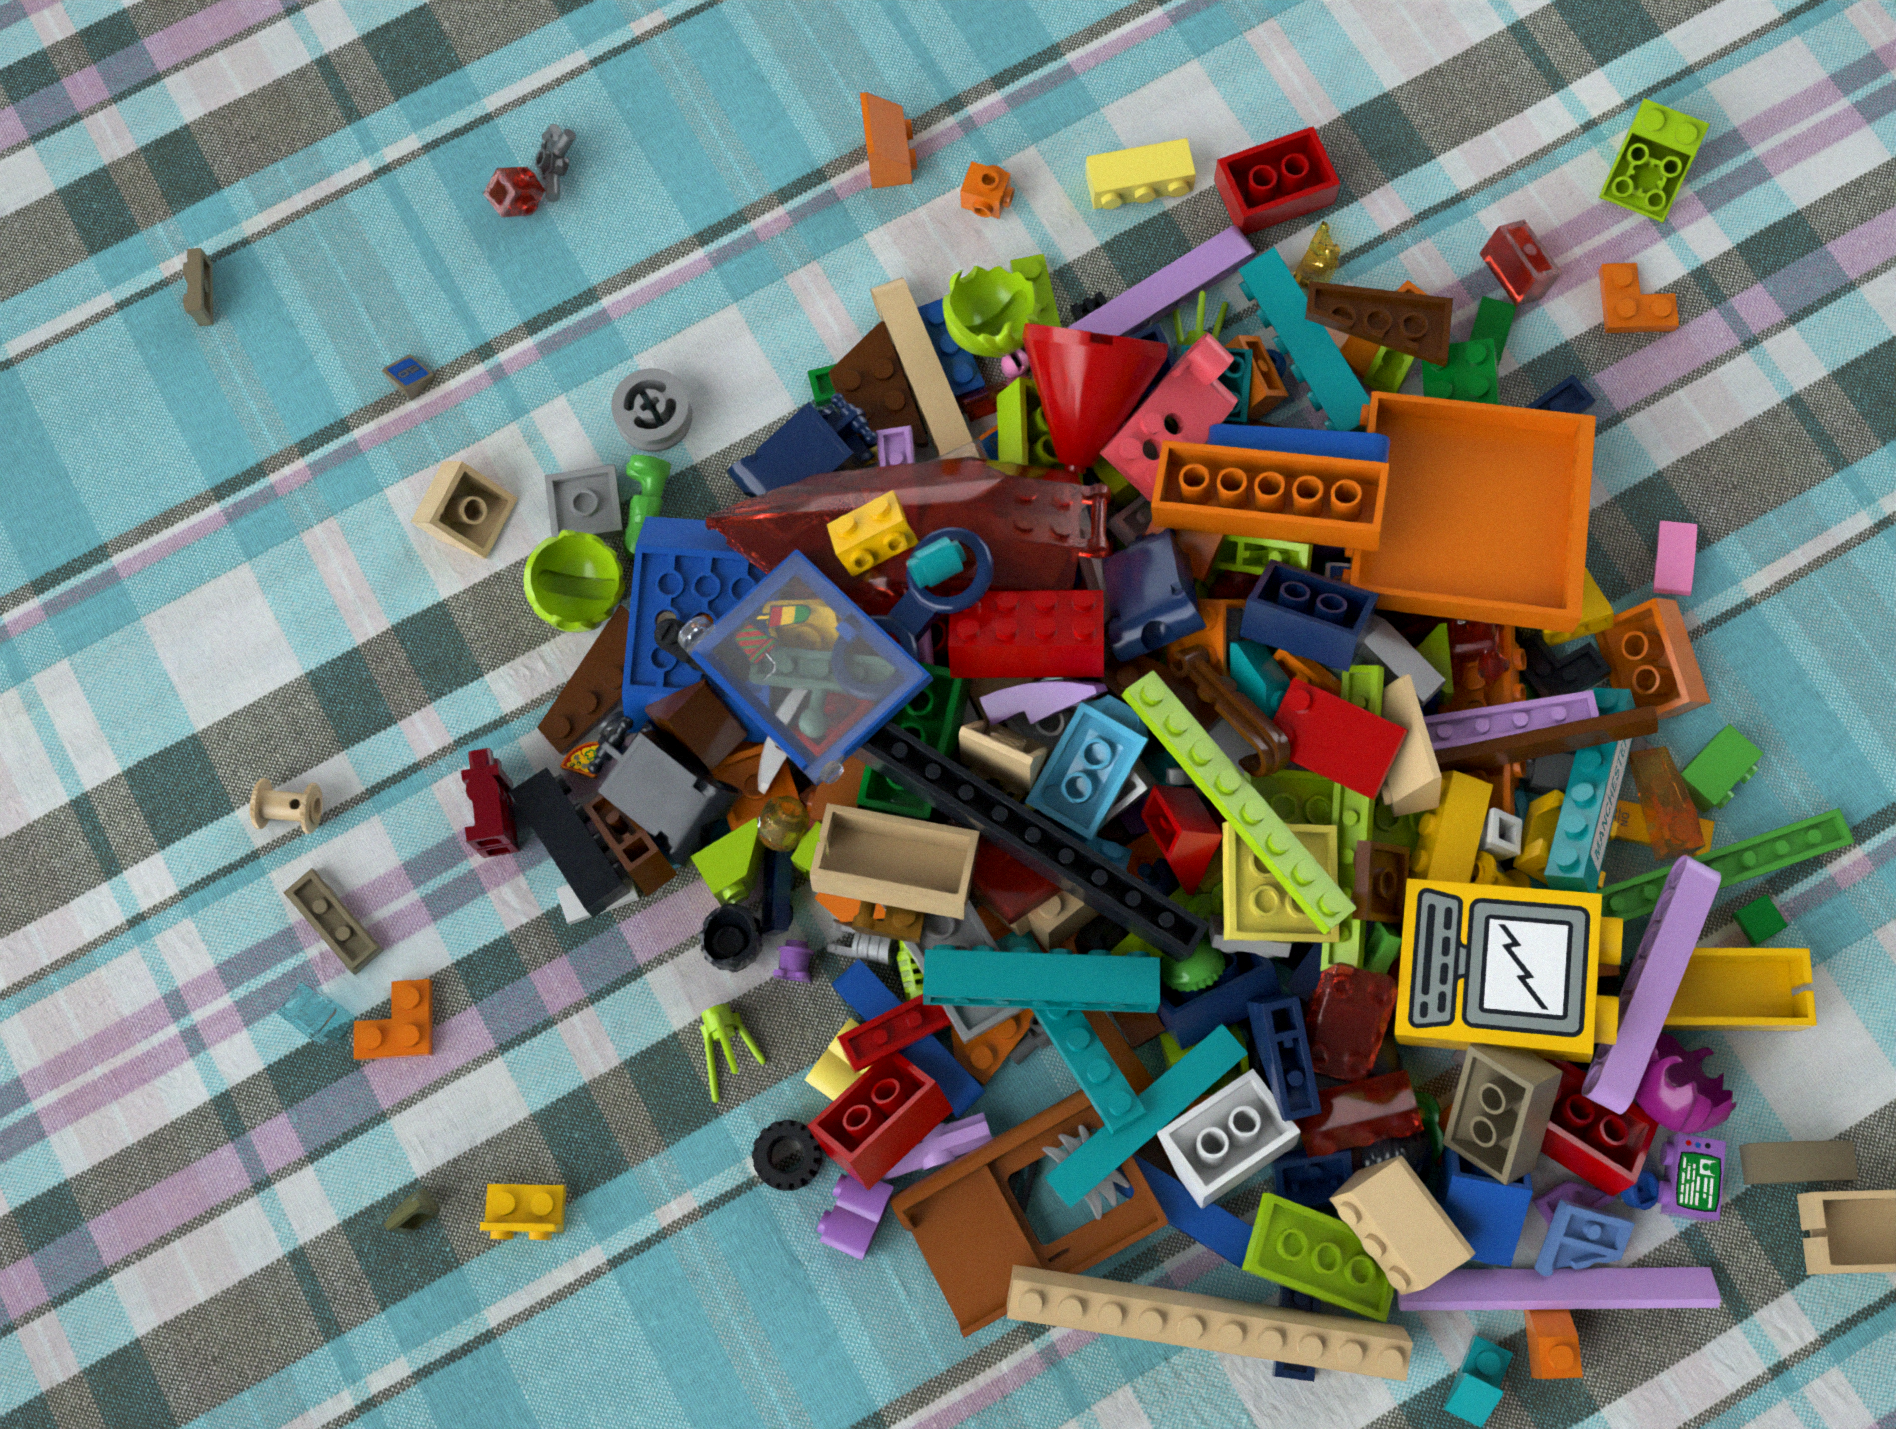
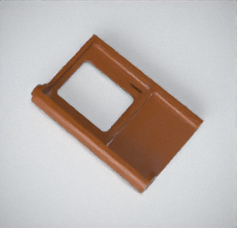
M1083 1089L1074 1092L890 1197L892 1208L898 1220L906 1231H911L959 1323L960 1332L964 1338L1007 1314V1298L1013 1265L1078 1275L1169 1224L1165 1211L1132 1154L1121 1164L1134 1189V1195L1131 1199L1102 1214L1100 1220L1095 1218L1049 1245H1043L1038 1240L1009 1186L1008 1179L1015 1172L1046 1156L1047 1154L1042 1150L1043 1147L1048 1146L1058 1149L1064 1144L1058 1137L1059 1134H1066L1076 1139L1080 1136L1079 1125H1084L1087 1131L1094 1128L1101 1129L1105 1125Z

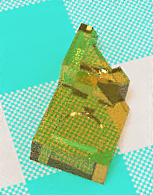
M1322 221L1293 275L1297 284L1307 289L1310 281L1330 283L1339 265L1338 257L1341 250L1338 244H1333L1328 233L1330 227L1327 222Z

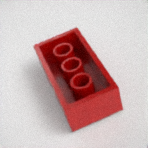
M1103 590L987 591L984 597L971 608L950 614L948 636L950 678L1104 677ZM951 591V597L961 594L963 591Z

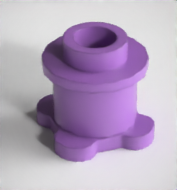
M786 940L785 946H778L777 951L781 953L779 967L773 971L774 978L811 983L812 976L808 973L810 956H814L815 951L808 949V942Z

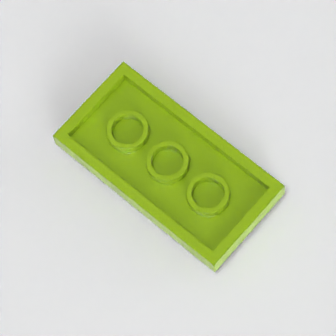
M1272 1193L1262 1194L1242 1270L1376 1322L1386 1323L1395 1288L1388 1282L1386 1274L1375 1259L1364 1250L1362 1242L1351 1227L1341 1220Z

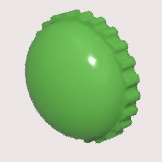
M1200 940L1192 956L1180 963L1164 955L1162 963H1160V974L1163 982L1168 987L1171 986L1173 990L1197 991L1200 988H1206L1207 985H1212L1215 980H1218L1219 976L1223 974L1226 962L1221 950L1211 947V943L1205 940Z

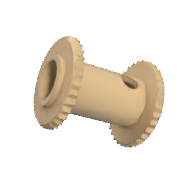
M266 778L260 779L255 784L250 799V819L256 829H264L269 819L298 821L306 834L313 833L317 829L321 818L323 806L321 788L317 783H309L304 793L275 791L270 780Z

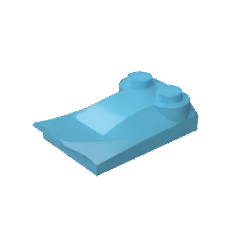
M1109 694L1095 701L1081 702L1025 802L1089 840H1094L1098 831L1105 825L1109 811L1149 741L1147 725L1130 706Z

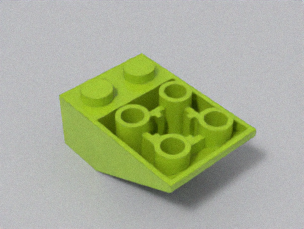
M1644 98L1628 129L1598 198L1664 223L1710 123Z

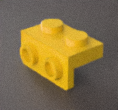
M893 490L827 524L835 554L851 576H856L918 543L916 535L907 523L900 499Z

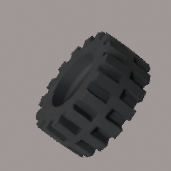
M791 1120L776 1121L771 1123L769 1127L764 1128L760 1132L761 1134L758 1139L756 1138L753 1144L754 1150L752 1151L753 1166L759 1177L770 1187L783 1191L798 1190L810 1184V1181L819 1173L823 1152L822 1147L809 1128L800 1122ZM785 1139L797 1141L803 1148L804 1154L800 1166L790 1172L778 1170L774 1166L771 1157L775 1145Z

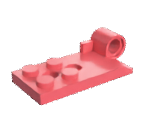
M1209 332L1200 337L1180 357L1100 451V454L1150 503H1152L1163 440L1204 444L1208 440L1209 427L1221 424L1238 402V399L1217 379L1233 362L1234 357ZM1166 416L1176 420L1178 424L1177 434H1171L1166 430L1164 426ZM1144 442H1150L1155 446L1157 450L1155 460H1150L1144 455Z

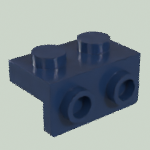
M1347 1141L1285 1152L1271 1162L1275 1195L1313 1210L1335 1207L1329 1198L1353 1175L1351 1150Z

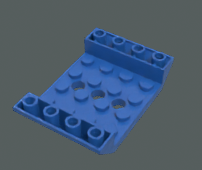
M645 517L635 549L622 684L624 716H629L633 720V727L626 733L637 734L647 720L660 730L644 711L645 707L706 679L748 729L747 736L741 742L765 743L768 735L712 678L662 650L656 644L654 631L659 616L664 612L674 613L677 620L694 628L695 619L700 615H710L713 623L716 622L788 557L790 526ZM781 593L771 602H781ZM764 607L750 620V625H754L771 637L767 622H756L758 616L764 615ZM713 625L712 629L704 635L709 637L716 631L715 626ZM733 635L723 644V646L744 657L747 661L749 660L735 643L736 636ZM748 681L746 686L774 713L775 707L772 705L773 687L757 686Z

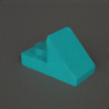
M1473 1335L1443 1409L1482 1428L1504 1394V1391L1499 1388L1513 1353L1477 1335Z

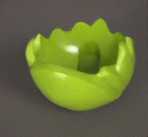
M974 266L971 272L963 278H960L963 270H959L951 276L949 280L950 293L943 297L942 305L946 328L957 345L971 354L993 358L1008 356L1024 347L1022 340L1024 323L1039 325L1038 317L1041 305L1037 303V287L1034 282L1027 281L1022 272L1009 273L1001 266L994 267L989 271L980 266Z
M563 529L559 536L548 537L536 546L529 555L524 569V591L534 612L554 628L565 632L581 633L599 628L603 621L613 616L614 607L620 602L625 590V582L622 578L623 567L617 560V553L605 545L600 537L594 534Z

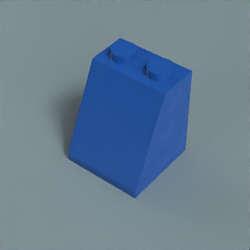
M1445 1145L1435 1200L1476 1252L1471 1258L1472 1260L1490 1265L1498 1264L1511 1267L1533 1193L1531 1174L1528 1173L1514 1182L1504 1185Z

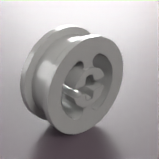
M655 368L638 370L625 377L614 391L611 404L614 420L621 436L634 448L646 452L664 451L677 445L688 433L692 423L691 404L684 385L673 374ZM647 394L651 406L655 411H658L660 419L664 424L663 426H657L653 414L650 410L646 409L641 397L642 395ZM634 402V409L629 411L631 405ZM675 410L673 417L670 419V412Z

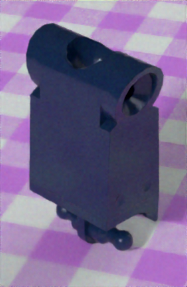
M835 393L831 397V403L838 407L840 415L831 405L823 410H817L808 402L759 446L755 454L738 460L727 470L728 476L744 495L759 500L762 514L766 521L772 522L773 525L790 526V535L801 524L806 512L814 509L812 499L834 492L874 457V454L856 434H861L867 444L873 445L878 440L877 433L868 427L869 421L865 418L866 412L861 407L856 408L854 404L847 403L841 393Z
M1166 528L1159 534L1152 532L1148 535L1144 533L1136 535L1135 540L1130 542L1127 548L1116 550L1113 555L1102 559L1110 611L1114 617L1109 625V639L1115 657L1122 663L1207 628L1199 614L1189 553H1185L1175 539L1176 531L1172 528Z

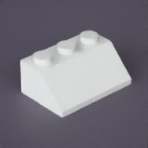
M1251 1069L1158 1131L1157 1135L1179 1179L1199 1207L1203 1209L1296 1146L1301 1131L1292 1120L1282 1121L1273 1094L1255 1070Z

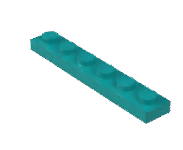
M1029 931L1022 937L1011 932L994 941L1001 952H1010L1015 947H1028L1033 949L1034 953H1043ZM1031 1009L1112 1136L1146 1118V1109L1081 1010Z

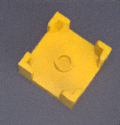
M1557 789L1530 802L1521 835L1520 855L1515 856L1513 867L1546 885L1548 883L1544 873L1561 812L1557 807L1563 804L1565 796L1564 793ZM1614 820L1608 842L1612 841L1616 835L1618 823ZM1603 871L1600 872L1596 890L1603 888L1606 875Z

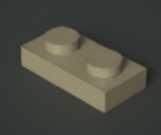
M201 248L187 249V262L183 264V274L187 282V293L183 295L184 309L199 326L213 325V263Z

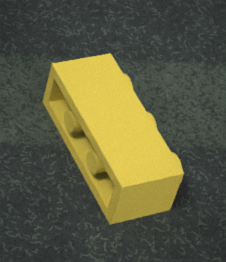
M1187 138L1086 156L1085 175L1093 209H1114L1121 204L1131 202L1147 203L1154 198L1164 196L1180 197L1194 189L1196 172Z

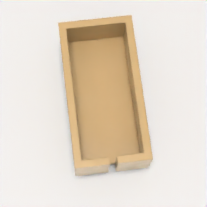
M827 803L819 833L820 842H817L809 874L812 891L964 920L979 852L980 831Z
M1896 1190L1825 1191L1797 1194L1801 1230L1810 1231V1238H1803L1807 1275L1896 1272Z

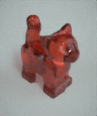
M1453 618V631L1449 638L1453 684H1459L1464 677L1462 663L1478 661V677L1482 678L1486 685L1490 687L1493 681L1498 680L1510 668L1509 659L1500 653V632L1504 630V625L1479 622V628L1474 630L1475 624L1470 623V620Z

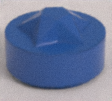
M1641 1170L1636 1184L1620 1192L1621 1197L1630 1208L1648 1210L1658 1200L1659 1182L1652 1172Z

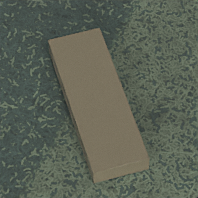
M311 868L283 892L354 975L359 973L384 951L315 869Z

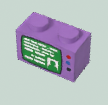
M1680 1133L1667 1136V1142H1663L1660 1151V1162L1662 1165H1665L1664 1181L1661 1180L1659 1182L1657 1203L1661 1204V1214L1703 1222L1720 1221L1726 1141Z

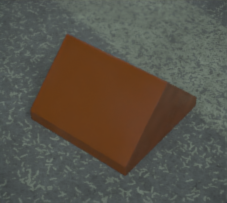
M706 679L649 704L644 710L665 735L710 772L748 734V729Z

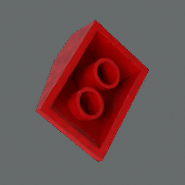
M1293 678L1273 719V722L1288 738L1291 750L1290 762L1374 801L1409 731L1297 678Z

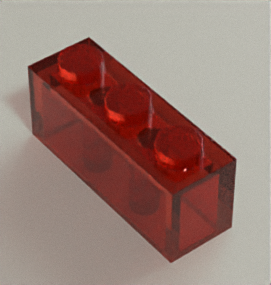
M1407 1070L1318 1091L1322 1113L1297 1119L1308 1158L1318 1155H1330L1335 1151L1355 1146H1368L1376 1141L1393 1137H1405L1414 1132L1424 1130Z

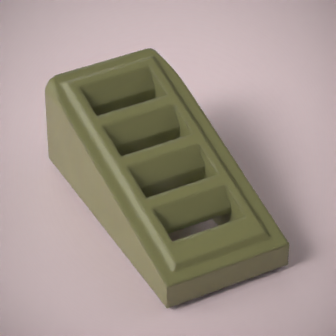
M421 1188L394 1208L385 1221L384 1226L388 1231L411 1234L438 1214L440 1208L427 1189Z

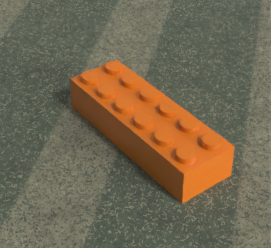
M1163 440L1151 503L1154 527L1379 551L1390 463Z

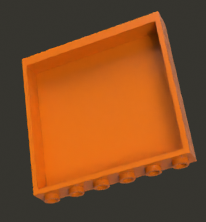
M1372 391L1369 405L1362 404L1359 426H1366L1365 432L1382 434L1391 440L1388 463H1390L1389 482L1379 551L1345 548L1344 557H1350L1351 561L1350 569L1343 568L1341 582L1379 594L1376 609L1574 633L1582 617L1596 416Z

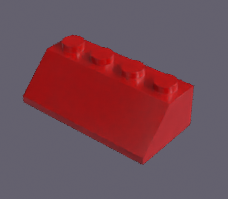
M1542 1058L1563 1071L1540 1152L1611 1197L1636 1184L1659 1123L1634 1103H1631L1624 1113L1618 1114L1582 1096V1086L1587 1073L1568 1061Z

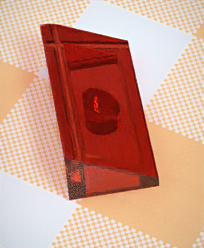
M1025 374L1011 377L959 397V403L969 421L972 422L996 413L997 395L1019 376L1030 379V377Z

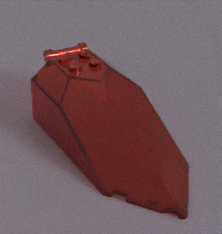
M961 457L814 474L792 484L779 487L709 514L705 519L707 530H717L727 538V545L767 575L794 550L798 549L859 608L890 612L909 590L906 579V561L916 545L856 576H851L835 554L827 527L828 523L893 490L900 499L907 523L916 535L918 542L930 532L945 527H964L981 536L990 547L994 561L993 579L987 591L1073 590L1078 556L1100 559L1109 554V541L1106 539L1107 504L1111 501V488L1105 484L1083 486L1077 472L975 457ZM1081 504L1092 505L1091 537L1089 539L1080 538ZM960 544L967 559L962 562L963 571L933 587L926 585L925 588L938 597H951V591H965L976 577L978 567L976 555L971 548ZM798 577L790 584V592L799 599L822 601ZM942 614L939 619L949 620L950 614Z

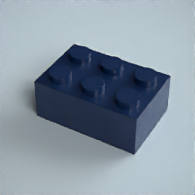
M1270 559L1247 599L1239 635L1254 640L1257 643L1287 651L1295 656H1302L1325 664L1328 667L1349 672L1370 630L1379 594Z
M1221 950L1226 962L1223 974L1212 985L1189 992L1185 990L1178 991V989L1173 990L1171 986L1168 987L1163 982L1160 974V1005L1156 1014L1166 1031L1181 1050H1184L1206 1038L1219 1025L1223 1024L1227 1028L1249 1017L1246 1001L1282 993L1274 964L1268 958L1259 956L1256 953L1242 951L1228 953Z

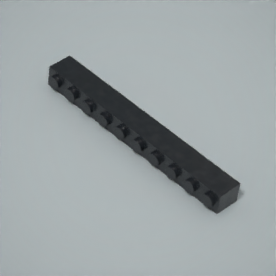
M891 721L882 726L852 754L855 758L965 828L980 831L979 836L1178 963L1192 956L1210 925Z

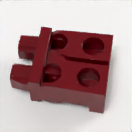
M490 748L469 751L470 769L461 770L462 782L466 785L467 797L473 803L475 826L465 827L466 842L483 858L520 852L514 805L511 796L508 794L510 793L509 791L514 789L513 781L503 771L499 758L493 757V751Z

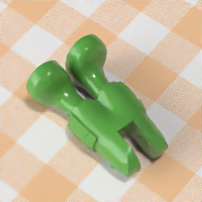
M631 455L630 461L626 465L627 476L640 482L642 487V495H633V499L630 501L629 520L624 532L623 550L627 558L632 561L635 559L636 543L645 517H659L663 504V500L660 498L671 469L669 462L647 455Z

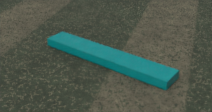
M1223 1024L1219 1025L1138 1096L1147 1111L1146 1118L1114 1136L1111 1135L1106 1125H1104L1044 1178L1066 1205L1071 1208L1245 1057L1248 1052Z

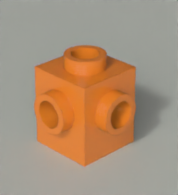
M971 161L960 190L961 208L971 210L980 217L987 218L991 216L1000 219L1004 207L1009 208L1014 197L1015 188L1011 187V173L996 165L986 166Z

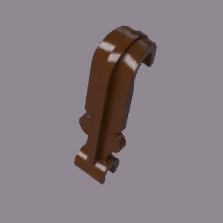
M1196 644L1175 651L1174 655L1180 660L1169 664L1172 673L1178 678L1189 676L1199 686L1197 690L1199 698L1206 702H1215L1214 709L1256 749L1257 753L1244 756L1239 759L1238 764L1248 774L1256 778L1267 777L1283 769L1288 764L1291 756L1290 744L1283 731L1244 693L1236 691L1237 683L1234 679L1224 675L1219 676L1209 666L1210 658L1205 647Z

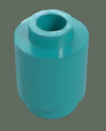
M945 536L914 552L913 558L907 560L906 564L914 581L921 589L926 585L933 587L963 571L962 562L967 559L957 540L951 542Z

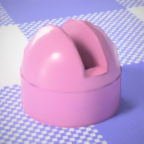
M1019 349L1008 356L1002 357L1001 369L1005 376L1017 379L1019 376L1023 377L1026 375L1029 369V361L1024 351ZM1012 357H1016L1022 366L1017 368Z

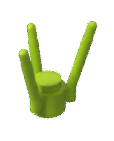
M1204 291L1199 293L1196 328L1189 331L1187 337L1184 338L1179 308L1172 312L1177 344L1193 345L1200 337L1207 333L1203 331L1206 293ZM1226 301L1221 305L1211 334L1217 341L1229 306Z
M729 1003L715 1005L701 1013L704 1025L700 1027L705 1043L709 1083L714 1103L719 1102V1091L712 1037L715 1042L721 1041L727 1062L733 1074L739 1072L729 1038L736 1034L734 1028L737 1029L758 1062L762 1065L766 1063V1058L744 1026L739 1012L732 1013Z

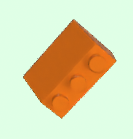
M1653 598L1614 615L1613 628L1594 633L1601 655L1612 669L1609 676L1612 688L1630 689L1636 708L1649 705L1655 706L1658 720L1684 714L1711 703L1676 600Z

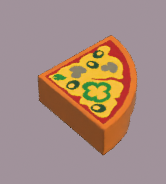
M598 741L587 742L575 747L563 759L560 768L597 780L598 774L590 773L588 771V764L596 757L595 750L599 746Z

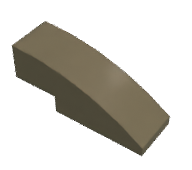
M1790 1141L1739 1145L1744 1185L1859 1180L1853 1141Z

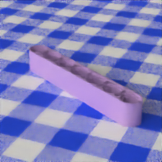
M1233 225L1067 328L1123 337L1134 335L1197 297L1201 291L1205 292L1237 272L1239 268L1249 263L1257 255V251L1238 226Z
M1686 855L1679 857L1672 866L1619 994L1616 1045L1599 1043L1582 1086V1096L1618 1114L1624 1113L1631 1105L1721 882L1720 872Z

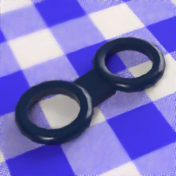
M945 527L930 532L916 544L908 560L913 558L914 552L945 536L951 542L957 540L959 544L973 550L978 562L976 577L965 591L952 597H938L930 593L925 586L920 589L907 567L906 579L909 590L888 615H869L884 631L895 635L900 640L902 648L918 663L920 657L918 642L942 614H955L971 608L984 597L992 583L994 561L990 547L980 535L964 527ZM840 635L834 646L832 667L835 680L846 694L859 701L879 703L905 681L897 672L887 682L876 686L862 685L852 677L848 664L850 652L854 645L851 646Z

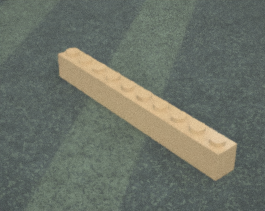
M1013 1265L1007 1298L1008 1319L1400 1381L1407 1380L1413 1344L1404 1326Z

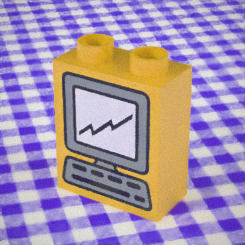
M1407 878L1395 1022V1037L1398 1043L1467 1051L1470 1044L1477 1043L1530 1051L1544 1059L1591 1063L1594 1043L1616 1045L1619 997L1597 995L1598 964L1617 966L1621 964L1623 918L1602 917V894Z

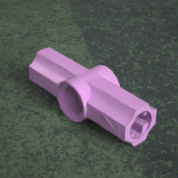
M984 1112L947 1125L939 1123L883 1176V1180L887 1181L920 1169L926 1171L949 1164L956 1160V1157L965 1155L990 1141L992 1137Z

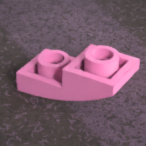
M1660 520L1653 576L1654 593L1691 595L1697 524Z

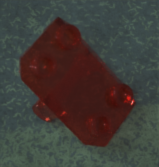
M1338 962L1322 971L1317 989H1312L1307 1003V1012L1309 1014L1305 1023L1314 1072L1361 1083L1372 1071L1398 995L1397 984L1390 975L1360 969L1343 962Z

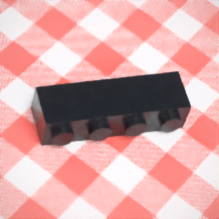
M546 767L509 791L584 909L593 918L630 893L624 884L625 881L630 879L618 860L611 863L605 853L610 850V847L599 831L592 834L586 824L591 821V818L580 802L575 805L572 804L567 795L573 791L561 773L555 777Z

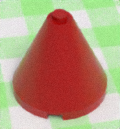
M1024 323L1022 340L1059 463L1065 464L1064 471L1086 474L1087 467H1095L1102 456L1100 451L1122 427L1166 361L1169 344L1090 331Z

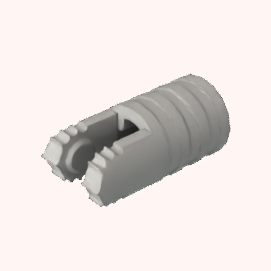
M833 919L832 929L843 933L852 932L855 935L852 947L833 942L828 943L827 952L888 965L893 963L898 949V940L859 933L852 930L851 922H841L840 920Z

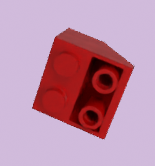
M1154 784L1140 815L1185 893L1194 896L1200 881L1205 876L1206 869L1215 850L1220 845L1223 834L1194 789Z

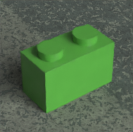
M1729 723L1703 747L1670 784L1701 812L1705 813L1714 806L1720 810L1734 797L1735 793L1731 788L1738 781L1745 784L1760 769L1755 763L1764 753Z

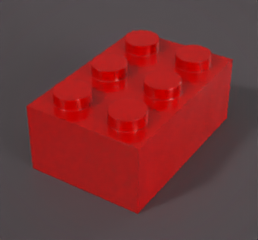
M1314 126L1217 159L1214 182L1234 225L1238 226L1244 236L1334 205L1341 184Z
M896 1052L873 1064L810 1122L807 1127L824 1152L869 1191L953 1111V1108L935 1080Z

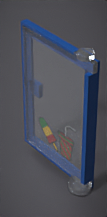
M798 549L794 550L716 622L712 624L705 617L693 618L682 627L678 635L679 645L816 786L823 781L826 784L837 781L844 771L841 764L933 681L932 676Z

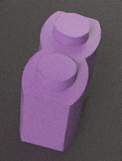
M841 1174L832 1194L838 1197L832 1212L824 1211L816 1230L822 1234L820 1242L864 1262L895 1188L879 1180L868 1191L850 1174L848 1176Z

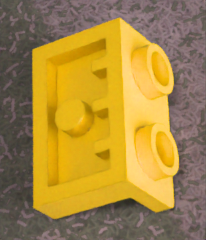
M487 1184L485 1222H480L479 1230L490 1232V1239L513 1240L514 1232H529L528 1240H552V1233H564L567 1186Z

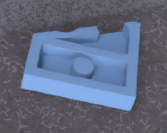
M1560 1199L1534 1269L1543 1276L1553 1275L1554 1269L1571 1266L1577 1270L1590 1267L1596 1262L1609 1263L1621 1260L1635 1223L1627 1217Z

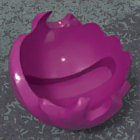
M1660 1032L1635 1094L1636 1101L1648 1116L1671 1131L1691 1134L1704 1132L1721 1125L1729 1118L1730 1113L1736 1107V1101L1732 1103L1733 1092L1731 1090H1723L1724 1073L1720 1074L1717 1078H1710L1702 1070L1703 1060L1707 1056L1714 1054L1709 1047H1702L1688 1052L1683 1049L1676 1038L1667 1033Z

